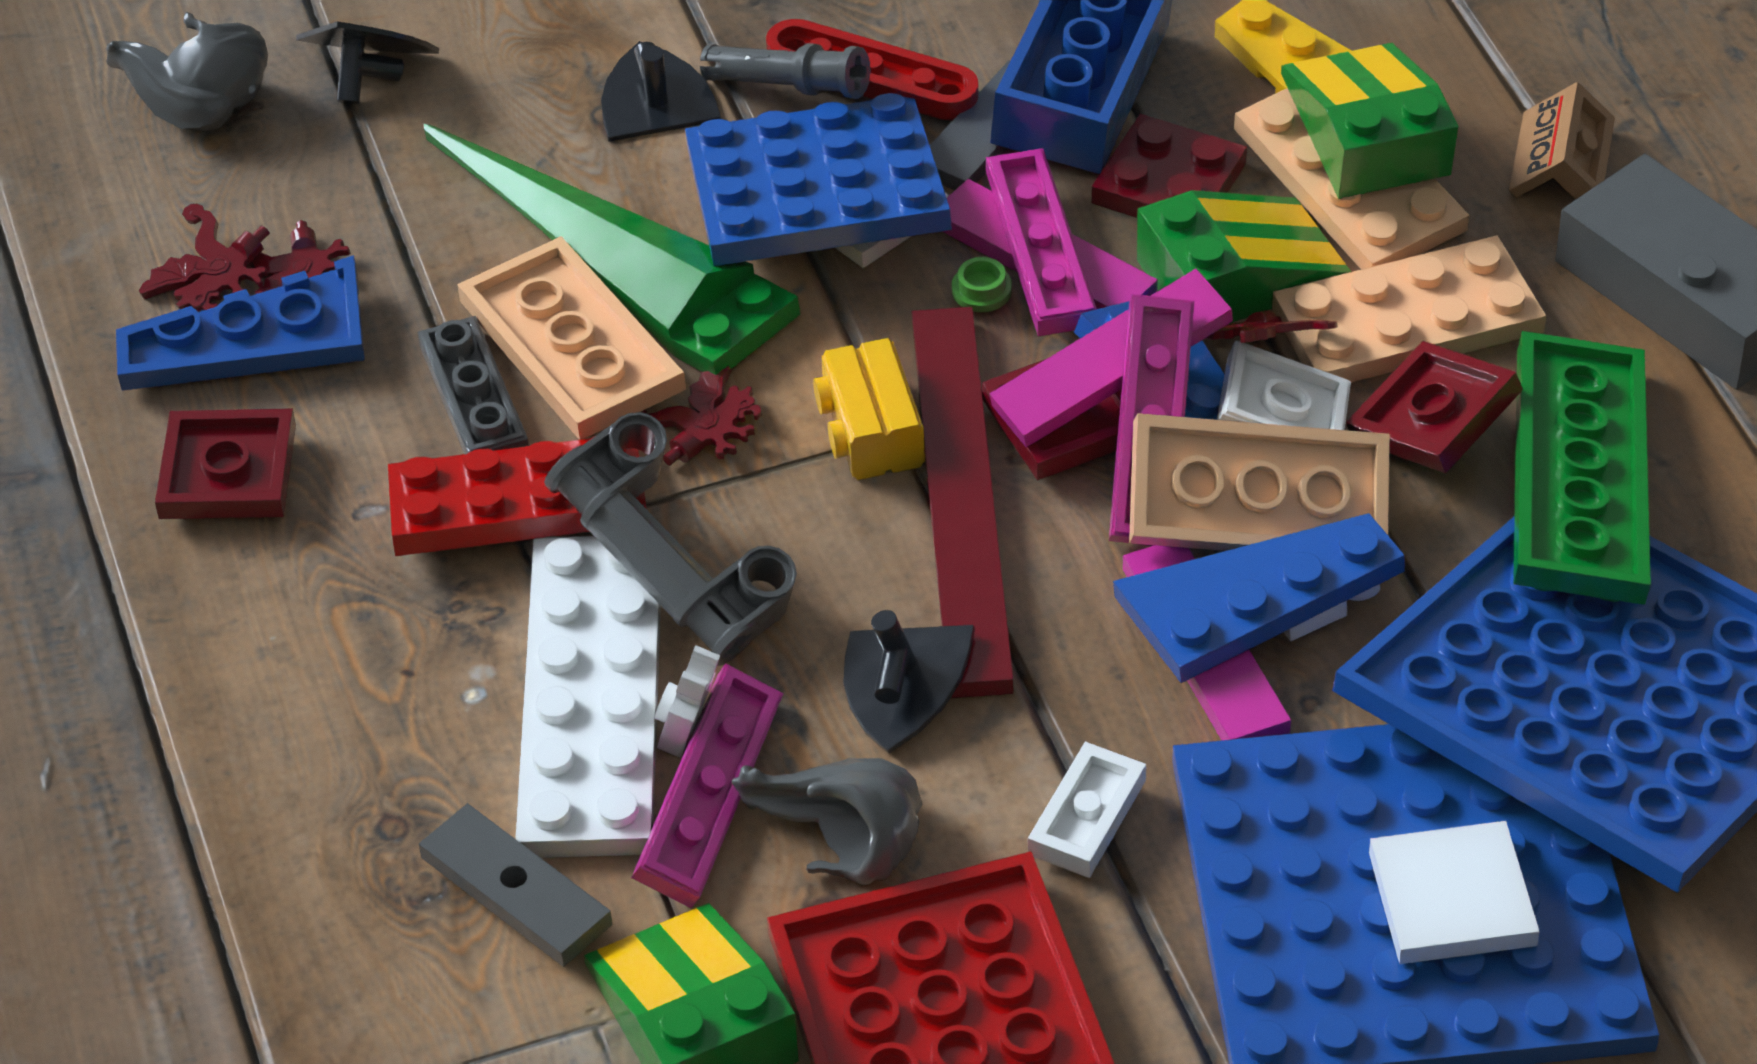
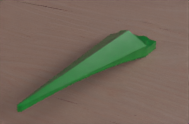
M423 123L427 141L482 181L551 240L562 236L628 311L674 357L701 372L709 371L715 375L728 365L731 370L801 314L798 296L755 274L753 264L744 261L713 266L709 245L433 125Z

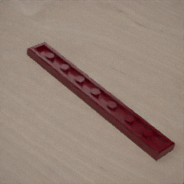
M972 307L912 311V327L921 420L924 427L925 462L941 626L974 625L975 627L971 654L962 681L951 698L1014 694Z

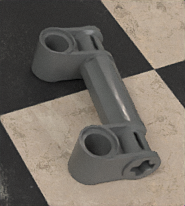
M641 412L628 413L619 417L613 424L587 443L572 449L559 459L547 474L544 481L545 486L552 493L560 492L582 515L580 519L581 524L600 541L663 607L679 627L688 626L706 644L711 652L720 655L717 666L724 665L740 654L754 638L779 621L786 613L797 575L795 563L780 548L758 546L749 550L743 557L713 579L636 499L637 496L651 488L658 480L667 437L662 424L651 415ZM634 448L641 450L647 456L634 457L628 455L623 450ZM751 582H768L776 590L762 591L754 587Z

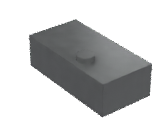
M1646 153L1562 209L1555 258L1558 264L1737 390L1757 375L1756 228Z

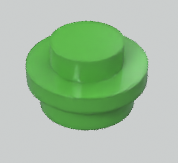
M975 257L965 261L959 267L952 280L954 300L961 307H972L974 312L996 310L1005 305L1012 294V280L999 261L989 257Z

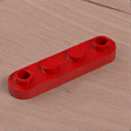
M804 19L781 21L772 26L766 35V48L768 50L797 51L798 48L808 43L819 44L826 51L844 52L850 46L862 47L868 53L871 68L870 81L863 95L864 97L873 99L882 94L893 93L903 97L914 98L919 113L938 119L953 121L959 113L972 108L979 98V82L976 74L971 69L959 64Z

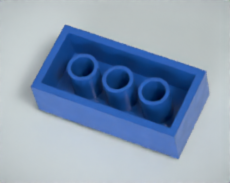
M1040 0L995 92L990 143L1020 152L1043 148L1048 160L1100 174L1108 161L1168 29L1172 0Z

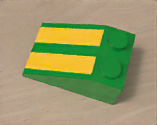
M1393 43L1281 66V75L1338 199L1451 175L1459 126L1438 83Z
M1191 190L1138 208L1137 262L1146 274L1158 279L1157 290L1163 289L1192 270L1197 269L1231 307L1233 317L1231 323L1247 318L1252 313L1272 309L1274 291L1351 272L1295 197Z
M710 903L584 955V961L641 1064H795L799 1062L795 1012L765 962Z

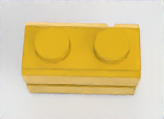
M889 338L861 343L857 349L850 345L825 350L821 356L823 377L814 378L813 387L819 413L821 415L831 413L834 420L827 424L834 458L846 457L851 475L856 480L884 475L889 469L895 473L921 467L923 462H925L924 427L894 342H891Z

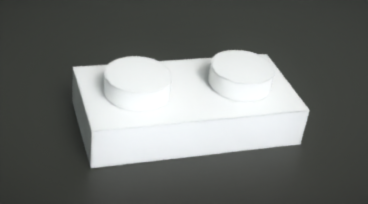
M1085 742L1028 837V852L1031 851L1035 858L1090 878L1146 781V764Z

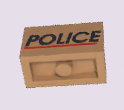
M1579 82L1570 85L1524 111L1509 191L1516 198L1554 178L1575 199H1578L1605 180L1615 117Z

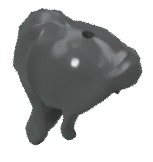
M189 12L184 14L183 21L187 28L195 29L199 33L193 39L180 43L169 56L157 48L140 42L111 41L107 45V65L124 70L137 94L154 115L180 129H190L192 131L211 132L219 129L229 121L233 112L238 111L253 101L261 87L268 60L265 39L253 27L242 23L207 24L196 19Z
M847 758L839 762L797 773L775 776L764 774L759 769L745 765L740 769L739 777L732 780L733 786L749 809L758 808L770 815L793 822L819 823L828 846L838 855L840 860L838 863L822 860L813 861L807 864L806 868L807 872L811 874L827 873L863 885L871 884L875 880L884 881L898 867V864L907 857L918 833L919 818L917 814L923 803L916 779L905 768L882 758Z

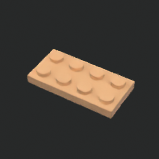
M1288 88L1235 113L1234 130L1360 269L1420 255L1468 230L1470 215L1436 179L1338 199Z
M1498 235L1274 291L1272 310L1276 316L1281 318L1282 322L1300 320L1337 321L1338 328L1285 332L1302 364L1351 381V383L1394 372L1422 341L1464 354L1518 340L1521 337L1522 331L1542 334L1545 331L1546 314Z
M562 236L457 284L460 302L472 316H476L482 328L579 440L606 429L621 416L628 413L641 412L686 390L684 371Z
M1137 413L1133 421L1129 543L1228 551L1370 513L1388 535L1390 434Z

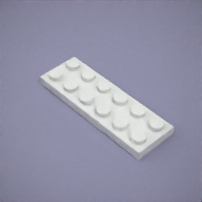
M595 536L536 538L533 542L516 840L540 858L641 855L654 825L657 720L654 719L658 706L661 605Z

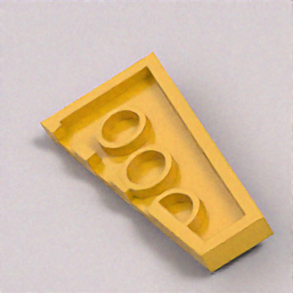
M1242 0L1215 20V38L1257 78L1265 77L1276 88L1275 94L1287 88L1281 75L1282 65L1352 51L1266 0Z

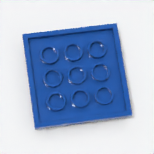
M888 93L876 96L870 101L850 104L827 102L810 110L790 113L768 111L760 114L757 118L737 121L714 119L706 121L697 127L685 128L688 153L713 266L952 230L950 207L914 98Z

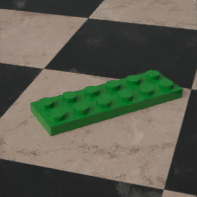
M1522 331L1517 349V375L1523 391L1516 397L1513 584L1533 587L1541 591H1559L1597 597L1610 602L1623 601L1645 605L1651 585L1645 350Z

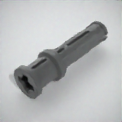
M808 43L798 48L797 51L739 48L708 44L704 47L700 56V61H716L721 63L716 64L715 67L700 66L702 77L707 81L723 80L794 85L802 94L815 96L822 90L839 91L844 97L858 99L866 92L871 73L868 53L859 46H850L844 52L826 51L821 45Z

